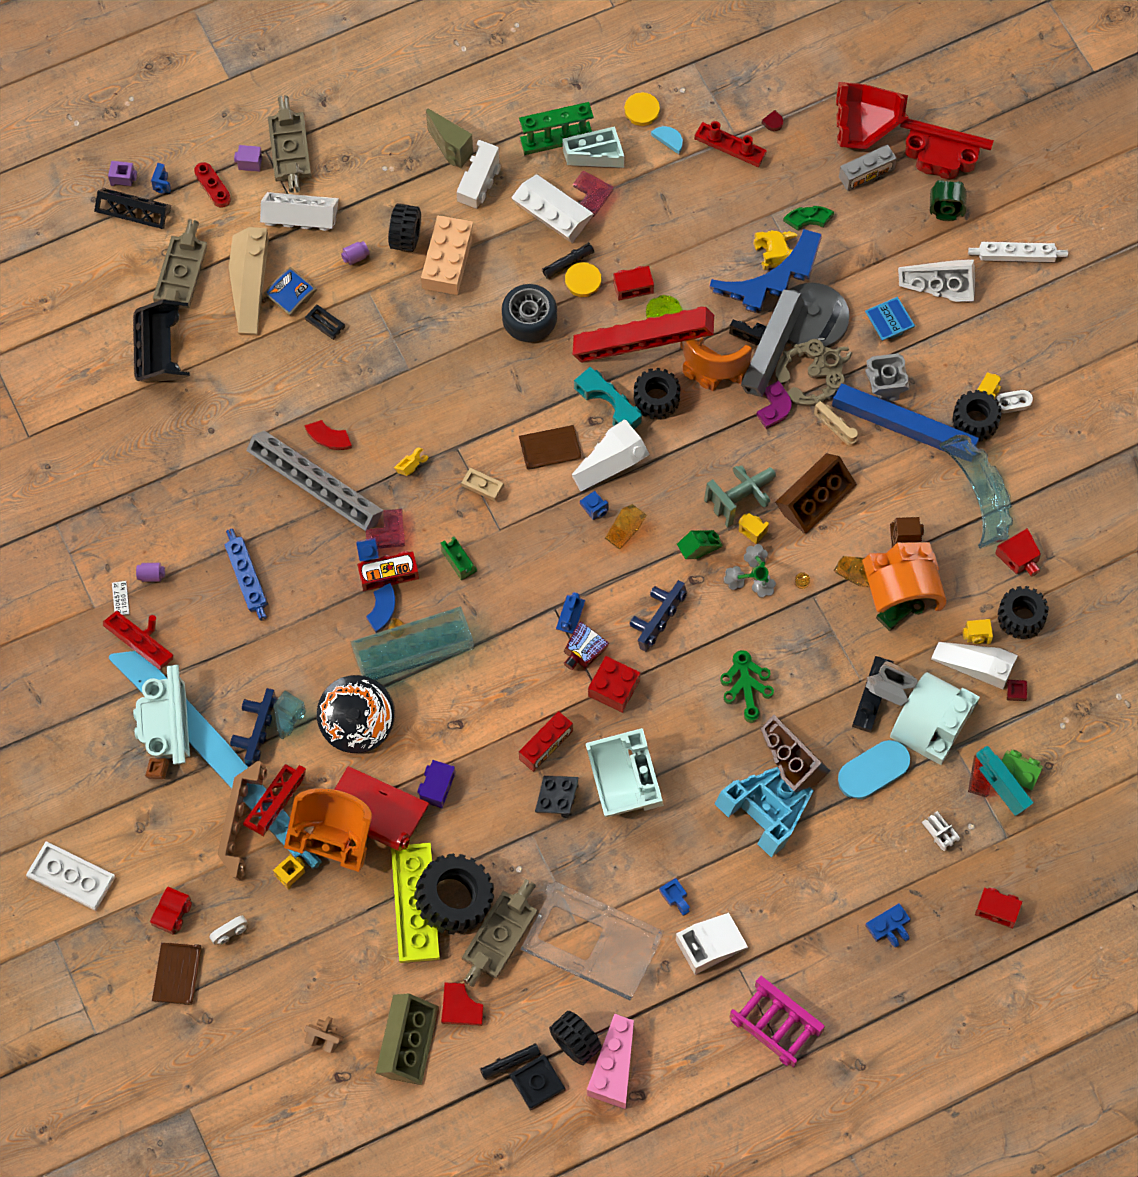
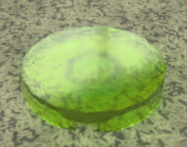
M660 295L657 298L651 299L647 304L646 318L678 313L682 311V307L678 300L672 296Z

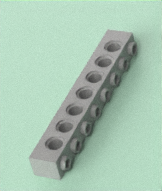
M265 430L252 436L246 451L363 530L367 531L377 526L384 510Z

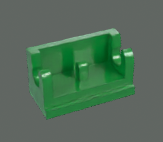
M453 536L451 542L447 543L444 540L440 543L441 552L462 581L477 572V569L456 537Z

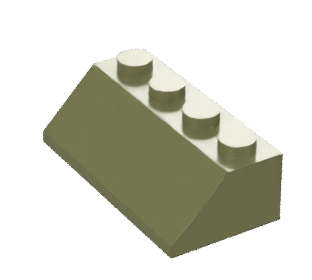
M410 993L393 995L376 1074L391 1080L422 1085L439 1006Z

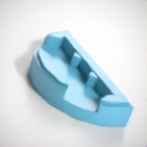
M662 126L651 131V136L677 154L681 152L683 139L676 129Z

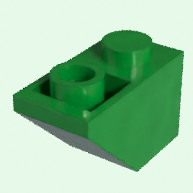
M691 530L677 543L685 559H698L721 548L723 545L719 540V535L714 530Z

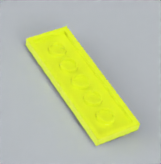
M431 843L409 844L407 849H403L401 852L391 848L399 963L440 960L437 927L433 926L431 928L427 925L429 921L421 918L420 913L422 911L416 909L415 904L417 900L414 899L417 881L424 869L432 861Z

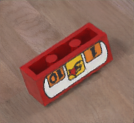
M403 551L394 556L385 555L380 557V559L366 560L357 564L363 592L381 588L389 583L396 585L419 579L413 551Z
M558 711L519 751V760L534 772L573 732V723Z

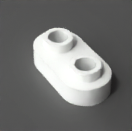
M1019 390L1002 393L996 399L999 401L998 405H1001V413H1010L1028 409L1032 404L1033 397L1030 392Z
M243 915L238 916L212 932L209 938L214 945H223L229 941L231 936L243 933L247 929L248 922Z

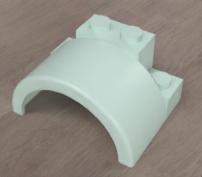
M926 672L916 684L908 698L909 701L905 703L890 738L942 765L980 697L964 688L960 690ZM936 732L937 739L935 741H931Z
M643 728L586 743L594 779L606 818L642 808L646 811L664 806ZM628 749H630V750L632 751V753H633L632 755H630V757H629Z

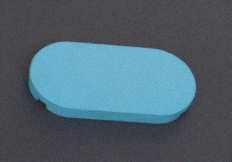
M888 740L877 744L841 768L838 775L840 790L850 798L865 799L906 773L910 764L909 752L905 746L897 741Z

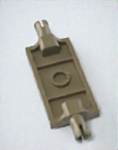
M284 95V102L282 96L278 97V113L275 116L268 117L276 182L288 180L289 192L294 193L295 186L297 193L300 191L299 179L311 177L303 112H293L290 109L289 97Z
M189 219L185 233L179 237L171 236L153 296L154 302L162 299L186 302L188 307L185 308H190L208 246L207 242L200 241L195 236L199 226L198 221L194 220L192 224V219Z
M525 879L518 893L514 895L502 891L462 956V960L472 965L470 971L463 979L466 984L470 983V986L474 987L482 972L495 979L500 975L538 912L537 909L528 904L527 900L536 887L533 882L529 883V880Z

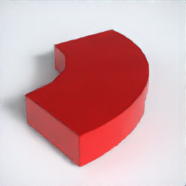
M323 420L304 425L309 437L318 445L328 447L331 450H347L352 448L346 430L338 431L331 429L325 425Z

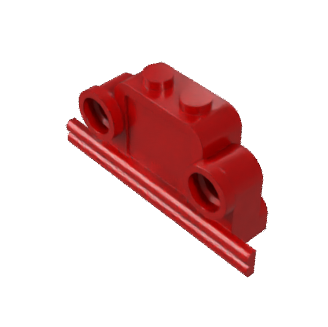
M909 118L900 124L901 128L910 130L909 136L906 138L905 153L909 158L917 159L916 168L925 174L937 175L943 179L956 178L959 170L962 172L973 171L981 148L991 151L994 142L991 139Z

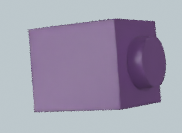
M239 145L238 152H235L234 162L237 163L238 170L260 172L262 162L261 147Z

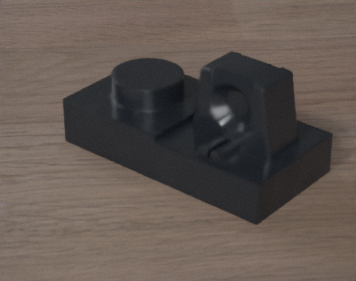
M733 319L730 324L729 334L758 346L767 326L756 323L751 328L745 322Z

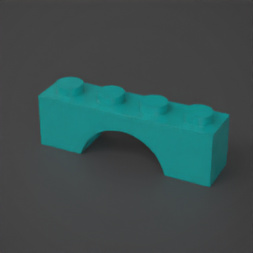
M589 367L574 380V389L586 400L604 399L613 406L615 410L612 417L613 426L626 420L635 429L642 423L641 411L636 406L633 407L626 396L620 395L612 383H607L598 370Z

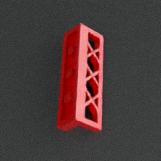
M285 764L245 819L243 825L264 837L304 780L306 768L299 765L297 769H294ZM285 772H288L292 776L288 781L284 782L283 775ZM282 787L278 796H273L272 790ZM272 802L268 810L263 811V803ZM255 817H262L257 826L250 822Z

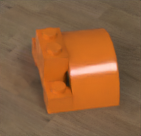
M702 337L699 341L692 339L680 342V347L686 360L683 363V373L687 378L694 379L703 388L710 389L711 391L716 389L722 379H729L739 384L742 383L751 363L752 348L745 344L743 348L733 354L720 355L705 346Z
M930 542L896 543L887 553H870L862 560L877 612H884L894 605L919 598L935 599L937 604L935 611H941L945 607L947 600L939 576L937 560Z
M322 788L302 791L294 798L284 848L301 854L304 851L324 856L341 862L340 866L359 872L364 865L367 852L365 846L372 819L371 810L362 800L342 791ZM314 826L311 834L304 830L305 827Z

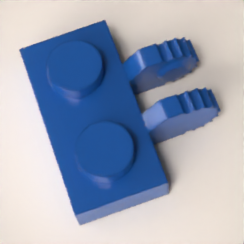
M900 903L865 924L876 942L886 936L896 948L899 946V942L892 933L895 930L898 931L904 941L910 939L903 925L910 922V918Z

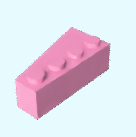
M614 1014L587 1088V1096L626 1109L634 1020Z

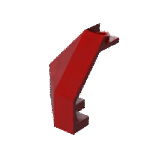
M838 82L836 95L838 113L836 114L837 127H839V134L837 135L839 146L868 149L909 118L906 114L908 95L866 84Z

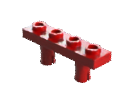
M718 121L711 122V125L704 122L701 123L694 135L695 140L759 168L767 150L754 145L751 136L745 135L741 139L720 130L721 124Z

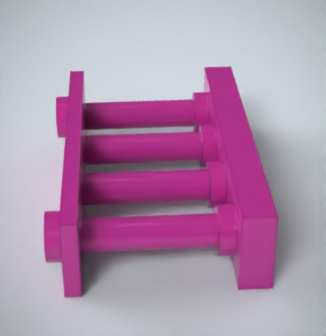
M760 975L755 983L757 992L739 1013L734 1009L731 1010V1022L738 1028L743 1027L777 1054L779 1060L784 1065H790L794 1068L797 1059L793 1056L811 1035L815 1034L819 1037L824 1031L825 1025ZM767 996L772 1000L773 1005L754 1026L745 1018L758 1002ZM784 1009L789 1013V1017L770 1039L762 1030L778 1010ZM799 1021L805 1026V1030L786 1051L778 1045V1042L792 1025Z

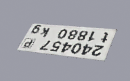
M126 581L112 583L114 611L117 610L122 615L129 614Z

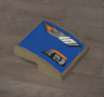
M289 267L268 287L264 294L290 316H293L303 302L307 303L317 289L294 269Z

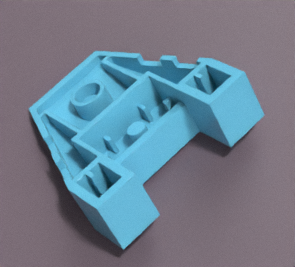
M776 767L766 770L763 774L757 776L754 774L747 779L733 781L720 792L715 805L727 817H730L738 809L742 808L761 825L765 831L757 845L772 858L786 845L813 790L809 787L795 793L781 778L779 768Z

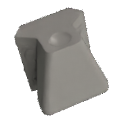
M897 353L873 356L867 360L868 368L865 369V373L871 383L873 394H876L878 398L887 402L897 401L900 393L910 389L905 360L902 355Z
M886 661L881 666L879 674L867 677L865 687L875 695L903 706L904 703L909 701L903 689L914 688L918 681L900 666Z

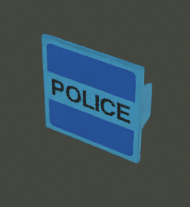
M898 297L865 310L882 341L888 338L893 339L902 335L904 331L915 327Z

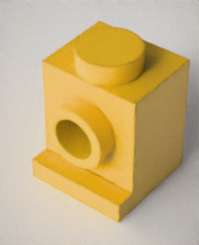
M987 372L977 390L980 393L986 391L987 395L992 394L995 400V396L997 397L1001 386H999L1001 378L996 374Z
M750 513L744 514L738 522L739 532L755 544L764 537L769 529L767 521L763 524L759 517L753 516Z
M990 619L967 621L965 628H963V639H967V643L980 644L986 641L987 644H991L993 634Z
M290 854L273 870L274 876L289 890L291 885L305 873V864L300 858H294ZM290 870H294L291 875L288 874Z

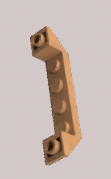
M260 761L255 762L234 777L218 849V856L231 876L237 881H241L242 876L245 875L246 864L241 858L233 857L231 854L235 851L234 839L235 835L239 833L240 825L238 821L244 811L242 803L243 798L246 797L248 792L247 783L262 785L263 780L267 777V768Z

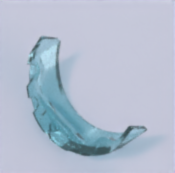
M955 435L940 443V448L948 453L960 466L977 497L983 523L982 538L978 545L979 549L1007 540L1009 537V526L1013 524V518L1009 515V509L1012 507L1004 481L996 466L990 465L987 453L983 449H978L967 435Z

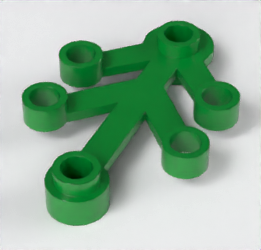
M740 650L733 655V665L729 671L721 675V684L729 686L732 683V678L739 670L741 677L732 689L724 693L723 700L727 704H732L735 701L736 695L743 688L747 707L744 710V719L749 723H755L759 719L760 712L754 706L751 687L760 692L766 699L772 698L774 689L768 685L764 686L752 678L748 673V669L759 675L762 681H767L770 678L771 672L768 668H761L753 663L750 653ZM744 657L746 660L740 661L739 658ZM766 672L768 676L764 677L761 673ZM728 677L730 680L725 682L723 678ZM770 690L771 694L767 695L764 691ZM731 695L733 699L728 700L726 696ZM753 710L755 714L750 715L748 712Z

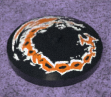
M350 675L334 681L323 692L317 706V723L323 737L333 747L347 753H365L377 748L388 738L395 722V706L391 695L382 684L366 676Z

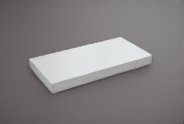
M45 842L26 874L27 878L94 911L99 907L115 879L114 874L49 842Z

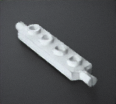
M981 242L979 248L969 247L968 255H979L980 259L984 261L1055 262L1057 257L1067 258L1068 250H1057L1055 243Z

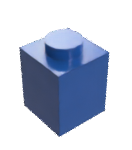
M376 538L356 542L360 561L379 558Z

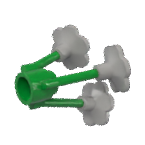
M756 544L746 548L744 560L749 563L750 567H754L751 573L745 574L738 566L726 569L724 583L728 584L731 590L742 588L745 578H753L752 590L757 592L759 597L771 596L774 593L773 588L776 582L770 579L769 571L765 567V558L768 556V553L763 549L762 545Z

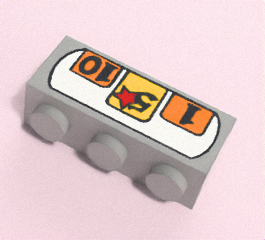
M885 145L840 166L839 179L846 190L849 191L895 170L897 158L890 147Z

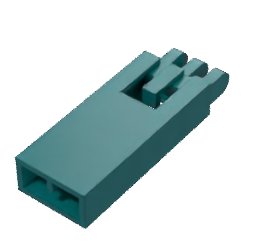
M985 746L976 753V757L983 765L979 770L1014 816L1034 803L990 747Z

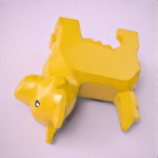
M773 230L755 233L753 244L756 251L760 248L766 249V252L763 253L764 261L761 263L764 270L777 267L791 254L793 250L789 249L786 241L797 237L796 233L791 231L781 233Z

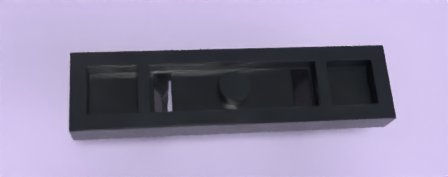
M875 656L869 676L879 674V670L884 662L894 663V661ZM867 687L864 688L852 727L871 733L882 697L870 692Z

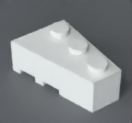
M481 140L477 142L476 156H471L470 161L472 164L468 172L465 171L456 192L458 202L476 209L480 203L484 202L487 189L492 187L493 177L495 174L498 175L501 169L499 164V148Z

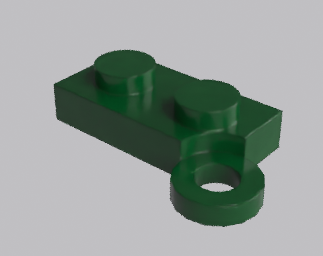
M920 599L908 600L894 605L884 612H880L876 619L891 631L911 612L916 615L923 613L925 604ZM919 604L921 608L917 610L914 608V605Z

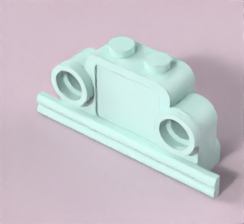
M179 665L167 666L168 679L158 680L152 678L143 684L142 693L145 697L137 700L133 715L134 719L137 720L135 737L146 746L147 752L158 759L173 758V764L177 765L186 763L185 757H190L185 682L180 678Z

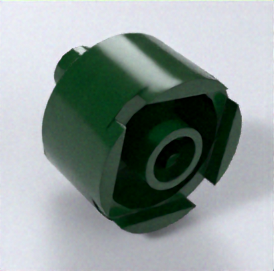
M936 181L930 190L931 215L933 213L937 219L942 221H954L960 215L963 217L966 213L967 191L964 184L959 181Z

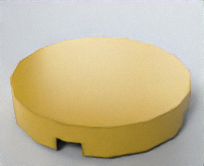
M641 92L631 95L626 100L624 112L626 118L634 125L646 126L652 124L658 118L660 106L654 96Z
M587 262L577 263L567 270L565 285L573 295L589 297L599 290L601 274L598 268Z

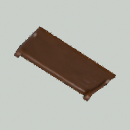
M574 425L519 436L526 469L582 458Z
M161 942L152 1001L184 1005L193 1004L201 945Z

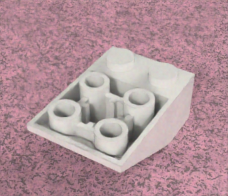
M729 913L694 924L676 933V942L694 975L748 948Z

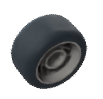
M523 284L513 288L505 296L502 303V322L504 328L513 338L522 342H536L546 338L553 331L557 322V305L553 295L544 287L536 284Z

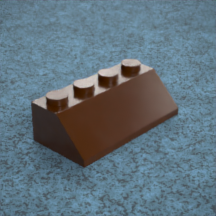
M826 453L775 503L784 517L806 534L857 484L840 456Z

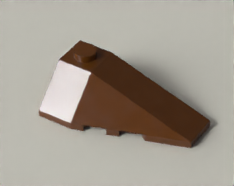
M775 715L760 728L773 754L775 764L779 768L781 778L795 793L817 785L831 771Z

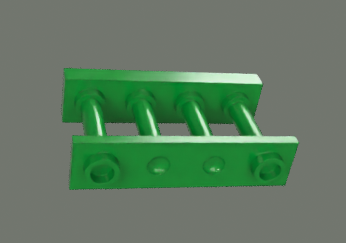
M585 102L519 117L523 134H527L520 137L524 156L563 147L564 138L592 132L590 122H586V120L594 119L590 103Z

